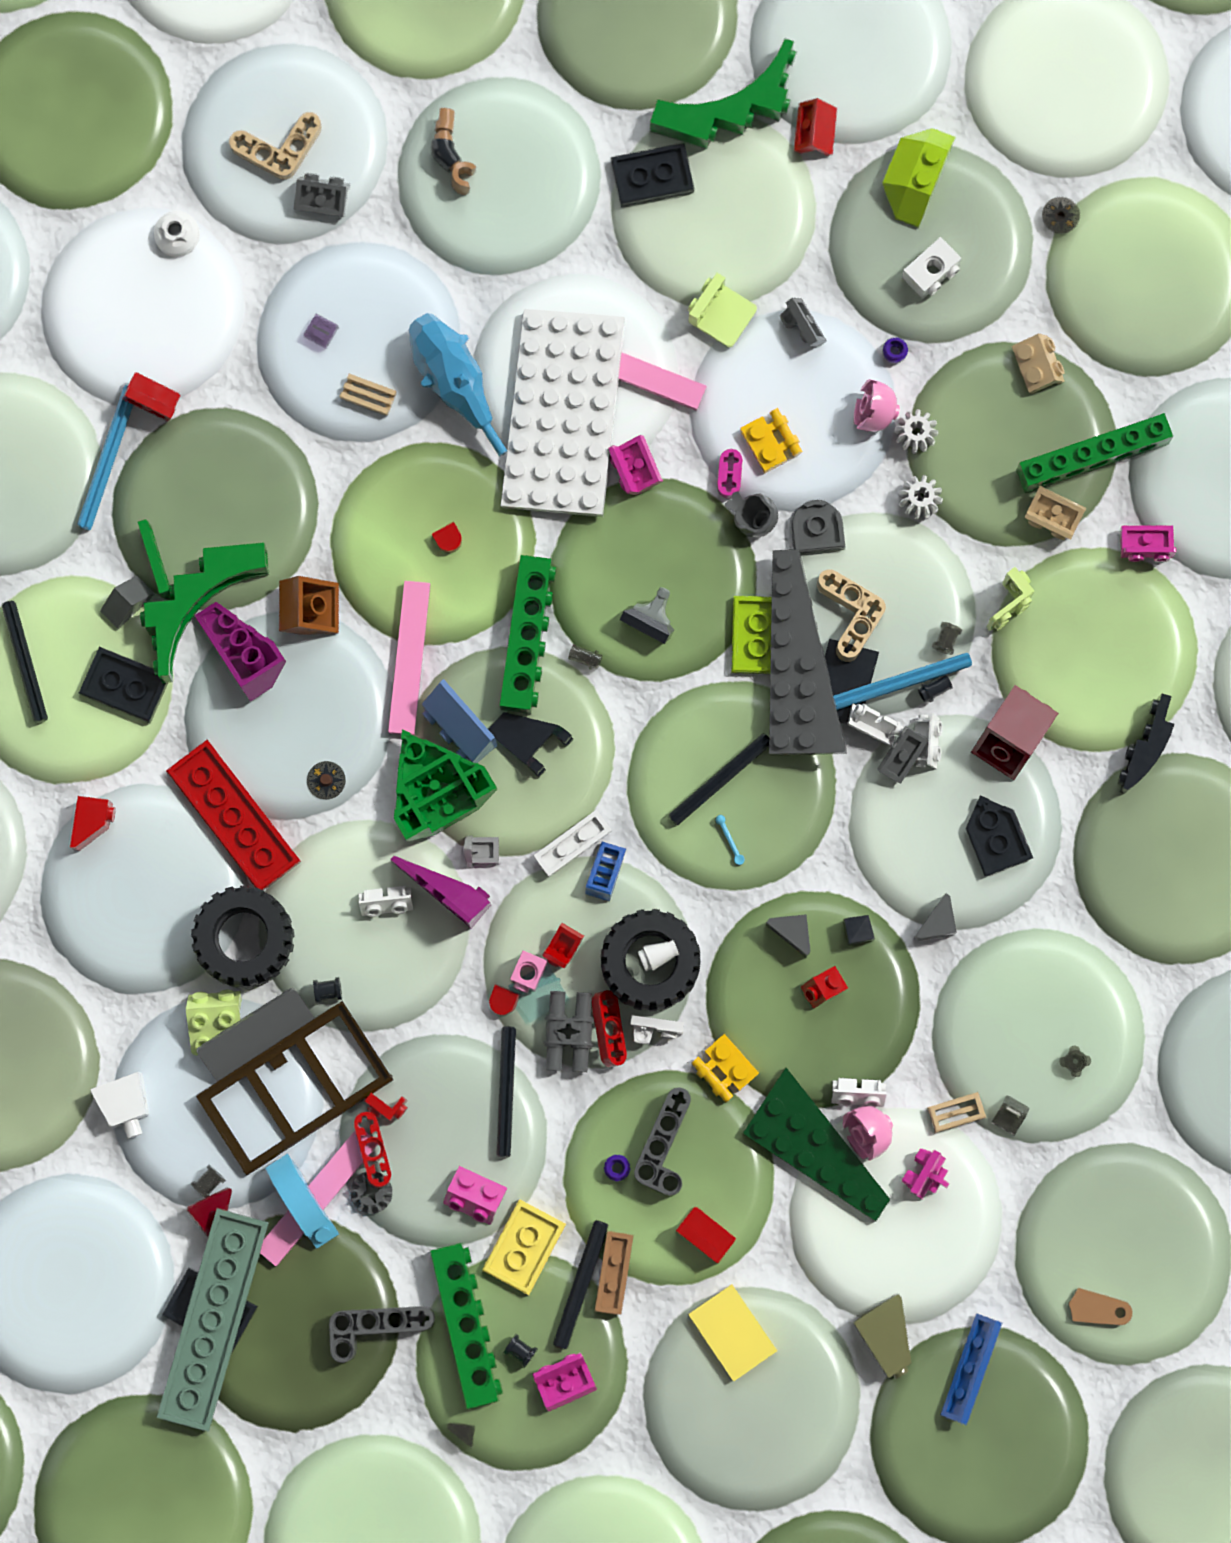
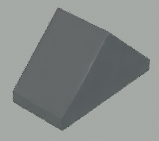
M135 576L114 587L100 612L119 630L155 593L138 576Z
M945 893L914 939L921 941L952 936L957 933L950 895Z
M807 914L768 919L765 924L768 928L805 958L809 955L810 942Z

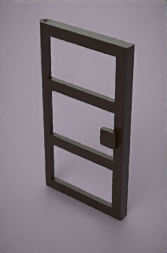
M341 1001L196 1095V1098L241 1166L243 1173L248 1176L366 1099L370 1093L374 1094L394 1079L345 1003ZM338 1016L342 1018L379 1078L345 1100L305 1039ZM295 1044L335 1105L296 1132L255 1071L267 1062L270 1063L274 1070L288 1062L283 1052ZM244 1077H247L285 1136L284 1140L251 1161L211 1100Z

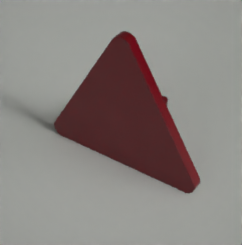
M231 1188L218 1191L187 1207V1213L207 1238H209L217 1208L228 1211L232 1194Z

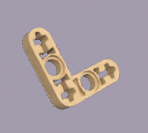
M306 112L302 114L280 150L243 130L234 132L229 139L232 151L239 157L280 179L287 180L292 178L319 136L322 125L315 113ZM313 120L315 128L310 127L307 130L306 138L303 135L306 131L305 122L310 123ZM243 139H245L247 146L252 148L250 155L249 148L241 145L238 148L236 143L237 140L242 141ZM295 140H300L304 143L303 149L299 152L290 149L291 143ZM261 149L270 152L269 158L265 161H260L256 158L257 152ZM275 156H277V162L282 165L288 162L290 169H284L281 172L280 166L274 162Z
M825 570L818 578V590L823 595L856 614L836 647L837 657L844 662H851L857 658L881 620L886 605L879 596L834 570ZM830 578L834 581L828 587L825 585V582ZM840 585H844L840 594L836 593ZM847 590H853L857 593L858 599L849 601L845 598L844 593ZM874 604L877 606V611H874L869 619L866 615ZM862 623L867 627L868 632L866 634H858L854 630V625ZM852 638L855 640L852 650L847 654L844 652V648L848 646Z

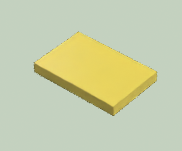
M519 1199L482 1271L530 1295L566 1224Z
M733 1284L688 1314L733 1381L777 1352V1349Z

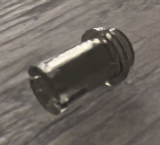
M573 644L568 659L589 666V669L592 670L593 668H599L603 655L599 654L597 650L592 652Z

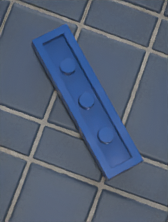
M976 1313L941 1412L942 1416L967 1425L1002 1322Z

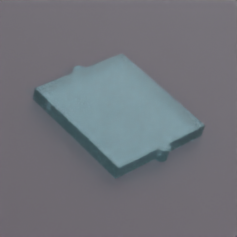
M548 963L535 992L529 990L527 994L513 988L515 983L508 985L510 990L521 994L517 1007H521L530 1023L549 1012L550 991L565 992L560 984L561 979L556 978ZM535 970L521 978L524 980L533 979ZM567 994L565 995V1002L569 1000Z

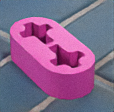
M735 449L723 451L719 460L717 488L719 494L726 499H732V493L739 492L741 487L743 460L740 452ZM729 456H734V460L738 461V463L733 464V471H728V463L724 462V460H728ZM727 476L732 477V485L736 486V488L731 489V492H726V487H722V485L727 483Z

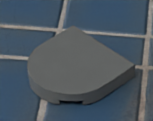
M811 500L805 502L797 509L791 525L794 550L798 549L800 553H810L846 548L842 516L834 506L824 500Z

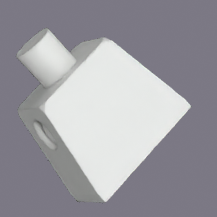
M136 1072L90 1089L110 1127L116 1128L123 1125L127 1139L143 1134L138 1119L148 1116L149 1109L142 1073Z

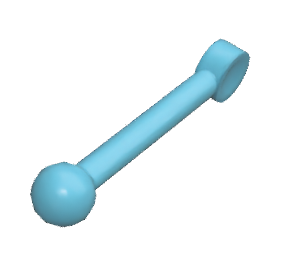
M718 815L715 821L721 826L734 853V862L737 865H742L745 861L744 856L739 854L726 827L725 817Z

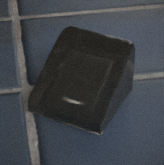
M1007 1095L991 1123L1015 1136L1028 1114L1029 1107Z
M450 1422L447 1429L472 1448L475 1438V1425Z

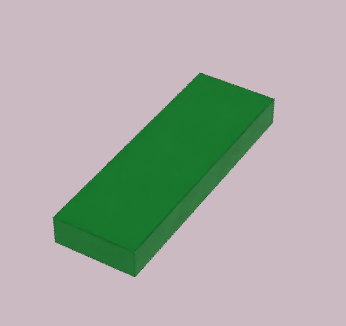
M146 519L138 521L159 593L163 599L171 597L170 584L152 526Z

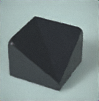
M869 915L843 919L848 946L875 940Z

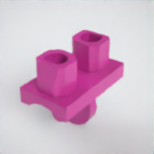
M920 1148L914 1161L924 1166L921 1173L918 1175L908 1170L902 1182L911 1189L910 1191L916 1197L922 1200L928 1190L935 1194L939 1186L948 1188L950 1183L944 1180L948 1170L942 1167L946 1158L936 1150L931 1152Z

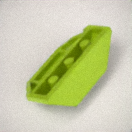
M930 128L900 138L882 182L895 219L918 228L920 227L955 141V136Z

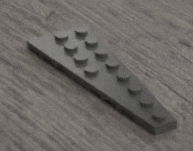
M798 549L773 550L769 754H847L800 551Z

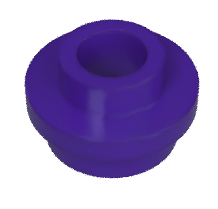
M890 338L883 345V356L891 363H899L906 358L908 346L900 338ZM891 348H898L900 353L897 355L892 354Z
M612 1155L605 1161L604 1172L610 1180L622 1181L630 1173V1163L622 1155ZM620 1163L622 1171L614 1173L612 1171L613 1164Z

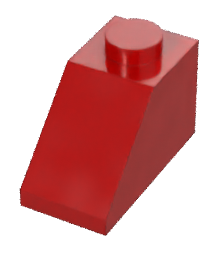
M84 796L77 797L70 848L80 851L109 829L110 822H114L116 808L112 807L113 803L110 800Z

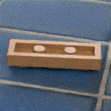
M607 1231L595 1311L622 1315L634 1235Z

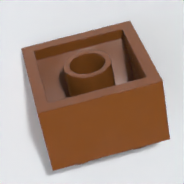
M303 576L280 580L279 631L299 635L338 634L339 583Z

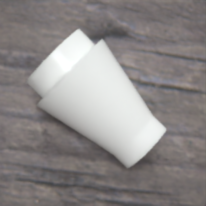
M673 940L666 943L643 946V950L638 951L645 971L650 969L654 971L673 957L679 955Z

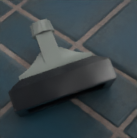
M660 587L654 600L646 604H636L635 606L627 607L619 620L665 644L674 632L673 627L670 625L671 621L665 613L666 603L670 595L669 590Z

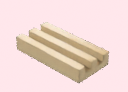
M349 374L348 380L344 384L343 392L340 394V399L388 416L397 392ZM352 383H355V384L361 385V386H363V387L372 389V390H374V391L380 392V393H382V394L388 395V396H389V399H388V398H385V397H383V396L377 395V394H375V393L369 392V391H367V390L358 388V387H356V386H353ZM352 391L384 403L386 406L385 408L351 396L348 393Z
M978 1092L927 1107L935 1133L986 1118ZM975 1099L976 1104L937 1116L935 1114L936 1110ZM978 1109L979 1114L939 1126L938 1121Z

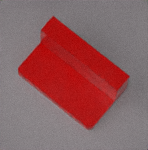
M819 98L799 102L794 151L805 153L817 150L827 156L833 154L837 108Z
M135 372L122 400L168 422L176 410L175 407L180 398V393Z
M694 1207L676 1230V1232L717 1264L736 1241V1237L698 1207Z

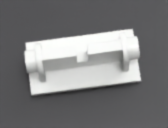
M852 704L848 720L849 726L890 747L893 746L895 734L899 736L903 730V726L900 725L899 721H895L887 716L880 718V713L867 707L866 704Z
M930 713V719L928 715H918V719L915 720V732L929 740L915 761L916 767H926L927 763V765L937 769V762L941 760V748L938 746V739L942 735L943 727L942 722L939 720L940 718L933 713Z
M404 885L387 888L388 896L383 897L382 888L364 890V893H359L358 901L361 915L376 917L380 914H401L414 910L411 899V887L406 888Z
M838 1078V1081L833 1080L832 1103L839 1104L840 1106L865 1105L873 1106L874 1108L885 1105L886 1083H881V1080H862V1088H857V1079Z

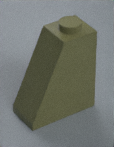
M895 1294L852 1323L886 1377L894 1376L897 1379L909 1371L907 1366L911 1364L902 1298L900 1294Z

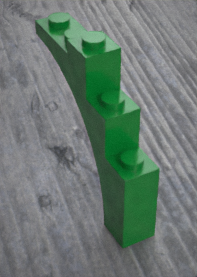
M784 38L778 54L766 71L750 85L735 94L716 101L699 104H680L657 100L650 120V131L707 149L709 141L714 142L718 128L744 135L746 127L751 128L755 114L780 121L782 113L787 114L791 100L787 99L788 89H785L789 78V74L786 73L788 65L793 66L797 51L793 50L794 41Z
M264 542L203 548V557H199L200 572L204 573L173 575L174 584H170L171 600L144 603V611L140 612L141 626L146 628L149 635H152L153 650H157V660H153L154 674L159 676L162 683L173 682V665L178 643L197 611L213 596L229 586L249 578L269 575L268 551Z

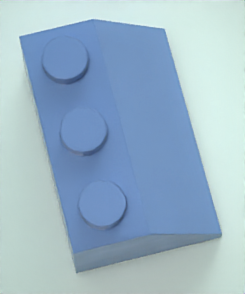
M444 679L422 703L425 710L422 713L431 725L435 722L442 729L439 734L448 744L453 742L459 750L456 753L461 755L462 758L478 763L497 747L495 737Z

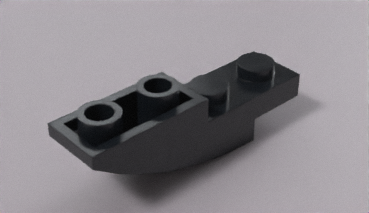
M1161 693L1157 700H1152L1149 714L1153 715L1151 723H1146L1142 733V738L1146 740L1137 739L1133 746L1129 745L1127 748L1125 760H1128L1126 770H1121L1117 783L1121 785L1120 793L1125 794L1150 771L1164 751L1175 725L1165 721L1172 696Z

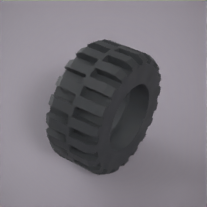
M240 885V888H234L232 886L225 888V891L222 893L216 892L211 896L212 899L208 903L205 901L202 904L200 914H196L193 920L195 927L191 929V937L194 943L192 948L200 966L209 975L231 987L253 988L254 985L268 983V979L271 977L275 978L281 973L279 970L288 964L290 952L293 953V938L295 934L289 914L272 895L259 888L254 889ZM238 913H250L259 917L267 929V943L263 951L249 961L230 959L224 954L219 944V933L223 924L230 917Z
M642 909L637 910L634 914H627L622 917L621 921L611 927V931L603 941L604 944L601 949L600 958L605 983L622 1003L630 1005L634 1009L640 1011L649 1010V1012L668 1009L677 1002H681L691 992L698 979L701 960L696 936L682 919L679 920L670 912L664 913L660 909H652L651 911H644ZM656 936L664 939L666 942L674 941L679 955L675 956L674 970L665 981L659 984L647 985L635 980L628 972L626 954L629 947L639 938Z

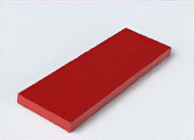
M208 739L166 770L255 888L264 891L301 863V860Z

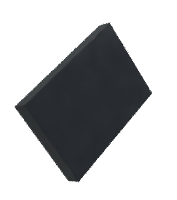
M685 142L611 157L621 207L695 192Z
M829 639L825 659L833 696L871 684L879 652L862 648L855 660L844 662L836 655V647L839 641ZM848 644L844 648V652L848 654L852 650L853 645ZM866 701L861 702V703H858V704H860V705L866 704ZM851 706L837 710L839 722L848 724Z
M99 646L79 694L151 723L168 683L161 682L159 676L154 674V668Z
M191 1268L187 1269L162 1314L182 1327L198 1276V1272ZM246 1300L232 1353L258 1308L257 1305Z

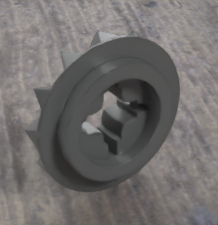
M366 1172L360 1174L354 1179L350 1189L353 1204L358 1210L368 1214L383 1211L392 1199L393 1190L391 1183L375 1193V1200L377 1202L375 1203L370 1197L361 1198L367 1191L366 1182L369 1185L371 1184L368 1181ZM376 1172L372 1178L383 1182L385 1175Z

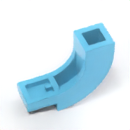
M289 1154L266 1167L285 1205L316 1248L339 1235L336 1227L312 1194L301 1171Z

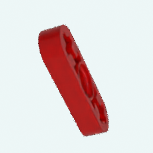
M610 990L601 991L594 994L591 1004L600 1059L605 1066L611 1068L622 1065L626 1061L627 1052L618 999ZM602 1000L607 1001V1005H603ZM606 1022H609L613 1027V1034L611 1036L605 1030ZM611 1052L616 1054V1058L611 1056Z
M362 1112L354 1120V1129L367 1178L373 1187L384 1188L391 1181V1169L379 1124L374 1114ZM363 1118H367L369 1122L373 1121L374 1124L370 1125L371 1136L377 1133L378 1137H370L364 1141L361 1140V1137H366L365 1129L358 1126L362 1123ZM369 1143H376L380 1146L381 1151L378 1156L369 1157L365 1153V1147ZM383 1158L385 1163H379L381 1172H386L387 1175L384 1176L383 1182H379L378 1179L372 1178L376 1173L374 1164L369 1167L368 1162L375 1163Z

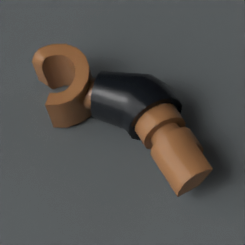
M440 108L439 120L435 123L436 134L434 135V140L431 141V153L433 159L447 172H452L451 186L458 194L466 195L470 191L469 183L461 180L459 176L461 174L472 176L475 174L476 166L467 161L461 162L462 159L455 150V143L451 135L454 129L455 111L450 108Z

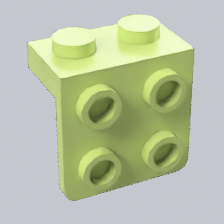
M716 273L713 279L709 277L701 289L703 294L700 298H694L687 310L690 312L689 323L730 348L734 346L757 312V306L726 287L725 277Z
M1014 567L1007 572L1002 584L1015 600L990 618L986 626L989 631L994 628L997 631L1009 622L1013 613L1019 615L1030 606L1034 590L1029 585L1031 580L1023 570L1018 571Z
M222 990L219 993L196 992L193 995H188L185 1010L193 1055L198 1056L197 1048L241 1020V991Z

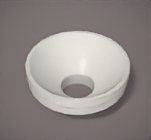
M171 211L161 216L156 222L154 239L158 248L163 253L172 257H181L189 254L196 248L200 240V230L197 222L189 214L182 211ZM173 223H178L182 226L181 233L176 236L168 234L167 231L169 225Z

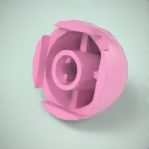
M868 379L860 390L865 392L863 398H857L855 404L854 425H858L856 428L860 430L877 432L888 427L892 420L897 419L900 406L897 405L894 391L888 385L880 381Z
M873 1106L858 1107L843 1116V1128L848 1127L851 1136H847V1140L860 1158L865 1159L868 1157V1161H871L882 1155L892 1143L893 1123L890 1117Z

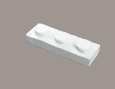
M595 810L533 856L547 876L551 877L610 834L612 830L599 812Z

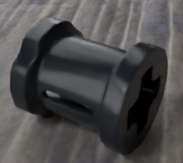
M340 977L322 982L313 980L316 1003L333 998L342 1000Z
M515 1334L503 1354H509L522 1363L521 1366L525 1369L538 1349L530 1347L519 1339L518 1334Z

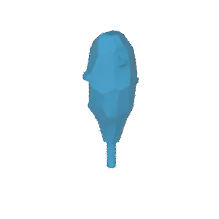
M426 313L418 317L410 324L408 331L413 362L424 377L421 381L422 387H431L448 407L459 412L476 429H482L498 456H503L508 451L490 424L493 418L484 396L482 372L466 346L469 340L468 336L458 334L433 314Z

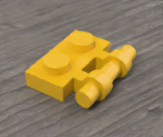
M778 408L769 412L774 420L773 422L767 424L764 417L761 416L740 428L743 437L764 474L787 462L783 452L790 449L794 457L803 452L799 446L800 441L797 435H793L787 425L789 421L785 415L782 416ZM777 430L780 431L785 440L778 444L773 435V432Z
M725 1034L705 1050V1053L711 1058L708 1063L705 1064L699 1056L691 1063L697 1070L696 1074L701 1079L704 1078L713 1088L712 1092L716 1096H720L725 1103L733 1097L732 1093L727 1089L732 1083L740 1091L759 1074ZM716 1066L726 1075L722 1082L711 1071Z

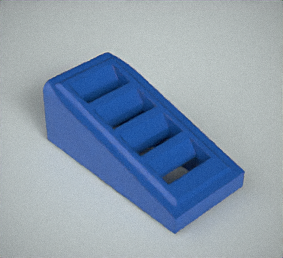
M601 841L586 884V895L605 901L611 900L626 848ZM607 853L610 855L617 856L618 858L617 860H614L611 858L604 857L603 854ZM603 863L606 865L613 866L614 870L600 866V864ZM597 873L609 876L611 878L610 880L602 877H598Z

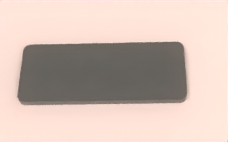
M290 988L199 1046L197 1053L218 1082L315 1018L294 988Z

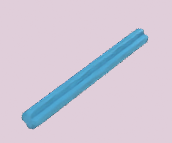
M127 385L123 387L78 520V526L85 530L92 529L133 408L132 404L122 400L128 387Z
M963 653L834 695L836 709L839 710L852 704H858L972 666L969 653Z

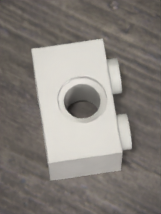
M940 237L903 270L902 279L922 299L928 294L933 296L941 288L942 285L940 283L944 279L948 278L950 280L959 272L961 257ZM936 266L940 272L932 274L927 270V267Z

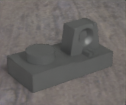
M791 298L785 302L788 308L779 315L785 327L792 328L797 325L801 331L799 333L801 339L809 346L819 347L827 340L803 299Z
M905 726L877 768L878 771L901 784L929 740Z

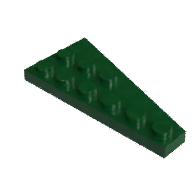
M786 1067L743 1134L876 1222L891 1199Z

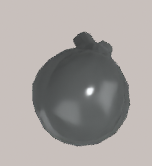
M736 491L732 493V500H728L725 503L726 508L735 511V525L746 536L763 537L770 533L777 524L778 510L773 500L765 495L757 493L742 498L740 493Z

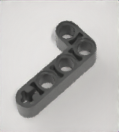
M681 1087L674 1088L668 1093L634 1170L635 1178L639 1183L668 1196L676 1195L682 1188L680 1175L663 1167L691 1101L689 1092ZM682 1093L686 1103L685 1105L680 1104L678 1106L677 1112L682 1113L681 1116L678 1117L673 1112L665 1111L666 1107L672 1110L674 1106V1100L671 1097ZM664 1117H671L675 1120L676 1126L672 1131H664L661 1128L660 1122ZM654 1141H660L664 1144L665 1151L663 1154L655 1156L649 1150L650 1144ZM643 1165H649L654 1170V1175L649 1180L641 1179L638 1174L640 1167ZM667 1176H673L678 1181V1187L674 1191H667L663 1187V1180Z
M426 1306L336 1312L330 1318L329 1323L331 1355L338 1362L350 1361L357 1353V1334L427 1330L435 1323V1314L432 1309ZM407 1311H411L410 1316H419L421 1311H424L425 1315H429L430 1319L425 1322V1326H421L419 1321L410 1322L412 1327H407L409 1322ZM393 1312H398L403 1317V1323L398 1328L391 1326L389 1323V1317ZM366 1314H372L376 1318V1325L372 1329L365 1328L362 1323L363 1317ZM340 1315H345L350 1322L348 1329L345 1331L339 1330L336 1326V1320ZM341 1342L349 1344L351 1352L346 1358L339 1356L337 1353V1347Z

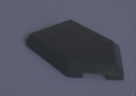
M980 795L966 826V832L984 876L993 875L1033 859L1015 811Z

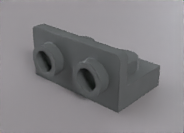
M304 173V177L301 176L297 179L294 201L295 210L345 216L347 192L350 189V184L344 183L343 178L329 177V180L319 179L320 175Z

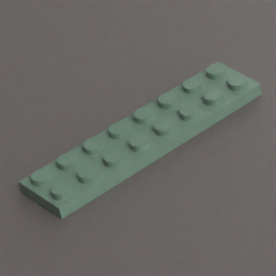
M217 1208L157 1418L209 1432L269 1222Z

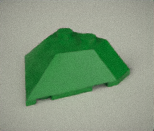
M402 729L394 820L407 842L436 835L479 810L498 790L485 766L464 759L461 755L428 740L420 739Z

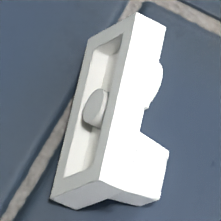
M632 1015L631 1027H634V1042L650 1044L653 1030L662 1032V1037L676 1039L677 1034L683 1035L684 1022Z

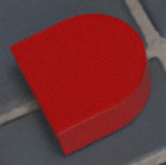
M454 521L432 533L436 544L443 552L453 553L461 547L462 536Z
M497 984L494 986L489 999L490 1008L498 1015L510 1014L516 1008L521 994Z

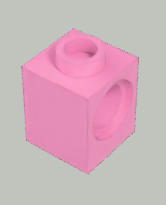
M523 950L510 978L511 982L515 983L513 988L527 994L529 990L535 992L547 966V960ZM532 967L535 970L534 978L531 980L522 979L520 976L522 969Z

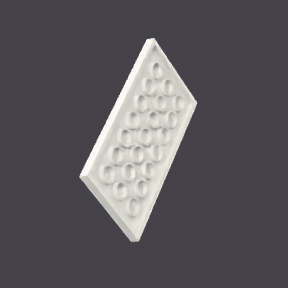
M524 309L501 500L502 508L603 517L610 461L608 448L611 447L625 317Z

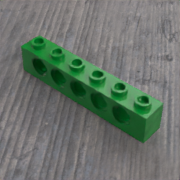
M1163 413L1019 462L1016 471L1024 492L1028 493L1037 490L1039 486L1045 487L1169 445L1174 436L1166 415Z
M520 556L500 699V709L502 711L531 714L532 707L537 708L539 692H535L536 682H541L542 667H538L539 657H544L546 642H542L543 632H548L549 617H546L545 613L546 607H551L553 592L549 591V584L555 581L556 567L552 566L551 558ZM532 580H540L543 583L542 587L538 590L530 589L528 585ZM528 605H537L539 607L538 613L535 615L527 614L525 609ZM527 629L535 631L536 635L532 640H525L521 637L522 633ZM524 654L530 655L532 662L529 665H521L518 663L519 657ZM521 679L529 683L528 688L523 691H519L514 687L515 683Z
M463 1243L430 1250L466 1407L469 1409L497 1402L500 1400L499 1395L503 1394L500 1379L494 1378L492 1370L497 1368L494 1353H488L486 1342L491 1340L487 1325L482 1326L480 1316L484 1315V1309L481 1299L476 1300L474 1290L478 1289L475 1273L470 1274L468 1263H472L469 1247L464 1248ZM454 1264L459 1265L463 1271L461 1278L458 1280H452L448 1275L449 1267ZM460 1290L465 1291L469 1297L468 1303L465 1306H458L454 1301L456 1292ZM464 1317H470L475 1322L473 1331L469 1333L464 1332L460 1327V1322ZM471 1343H476L481 1348V1354L477 1359L470 1358L466 1353L467 1346ZM476 1370H483L487 1374V1381L484 1385L474 1383L472 1376Z

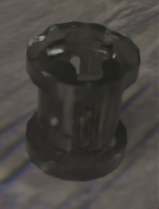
M942 622L940 625L941 631L937 640L932 643V647L941 653L953 655L955 651L953 649L958 635L962 633V629L951 623Z
M210 1164L206 1167L207 1171L197 1181L191 1183L204 1198L210 1196V1193L220 1183L226 1181Z

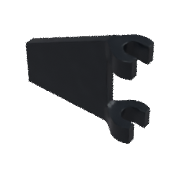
M503 712L488 729L499 743L538 777L546 769L533 756L552 735L566 747L574 740L572 735L560 725Z

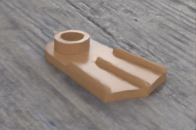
M1081 1288L1077 1289L1069 1302L1072 1320L1076 1322L1124 1325L1131 1320L1133 1315L1132 1308L1127 1302ZM1117 1308L1124 1309L1125 1316L1123 1318H1118L1115 1315Z

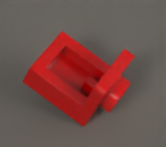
M561 923L542 956L551 965L565 968L572 960L584 935Z
M833 966L801 986V989L807 1001L810 1002L813 1008H816L847 990L848 986L836 966Z
M370 1093L365 1100L370 1105L367 1110L379 1119L383 1115L390 1121H393L394 1118L399 1120L408 1109L405 1105L408 1100L403 1096L393 1108L373 1093Z

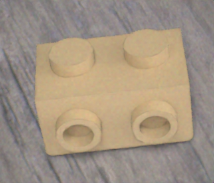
M1038 333L1012 346L1029 393H1035L1054 383L1061 384L1065 382L1063 378L1064 368L1060 361L1056 359L1054 354L1056 350L1055 344L1050 337Z
M1039 486L1025 518L1035 528L1042 529V527L1051 530V534L1061 540L1068 538L1071 540L1086 508Z

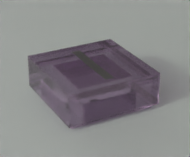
M315 314L304 333V337L327 349L339 327L330 320Z

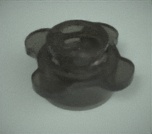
M1071 1046L1069 1053L1065 1057H1061L1059 1063L1061 1067H1066L1073 1077H1079L1082 1074V1070L1091 1064V1058L1081 1052L1078 1046ZM1074 1059L1078 1060L1077 1064L1073 1063Z

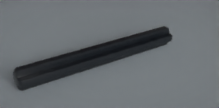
M13 600L6 601L1 606L32 718L35 723H42L48 720L17 605Z
M762 733L675 808L669 814L670 820L675 825L682 823L769 747V737Z
M512 1026L502 1027L496 1150L498 1157L511 1156L516 1029Z
M595 1220L591 1228L553 1345L558 1348L567 1349L609 1227L605 1222Z

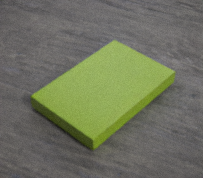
M733 597L731 673H771L772 597Z

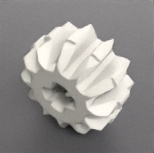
M919 409L916 410L915 416L910 411H907L905 418L899 417L897 422L900 426L894 429V432L899 434L896 442H905L902 447L903 450H907L911 446L913 454H916L918 447H920L921 451L926 452L927 445L933 446L935 444L933 437L938 435V430L933 429L937 422L935 420L928 421L929 413H926L924 417L920 416L921 411ZM915 428H919L921 430L920 435L919 433H917V436L913 435L912 430L915 431Z
M925 475L922 476L921 482L918 481L916 476H913L911 483L906 481L903 483L905 490L899 491V496L904 498L900 501L899 505L901 507L908 506L905 511L906 515L914 511L915 519H919L920 513H923L926 519L929 518L930 511L936 513L938 511L937 505L941 504L943 500L938 496L942 492L941 488H933L936 481L933 479L929 484L926 483L927 476ZM918 493L924 494L923 501L917 500Z

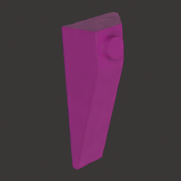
M214 602L195 614L196 619L250 702L274 686L286 660L271 639L264 637L251 625L241 621L235 614L218 602Z
M393 856L390 859L393 864L471 929L491 907V902L488 901L490 895L479 886L475 890L471 885L397 856Z

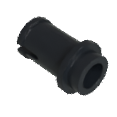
M944 675L927 685L921 684L918 693L925 703L928 701L931 703L935 697L953 689V686L948 676Z

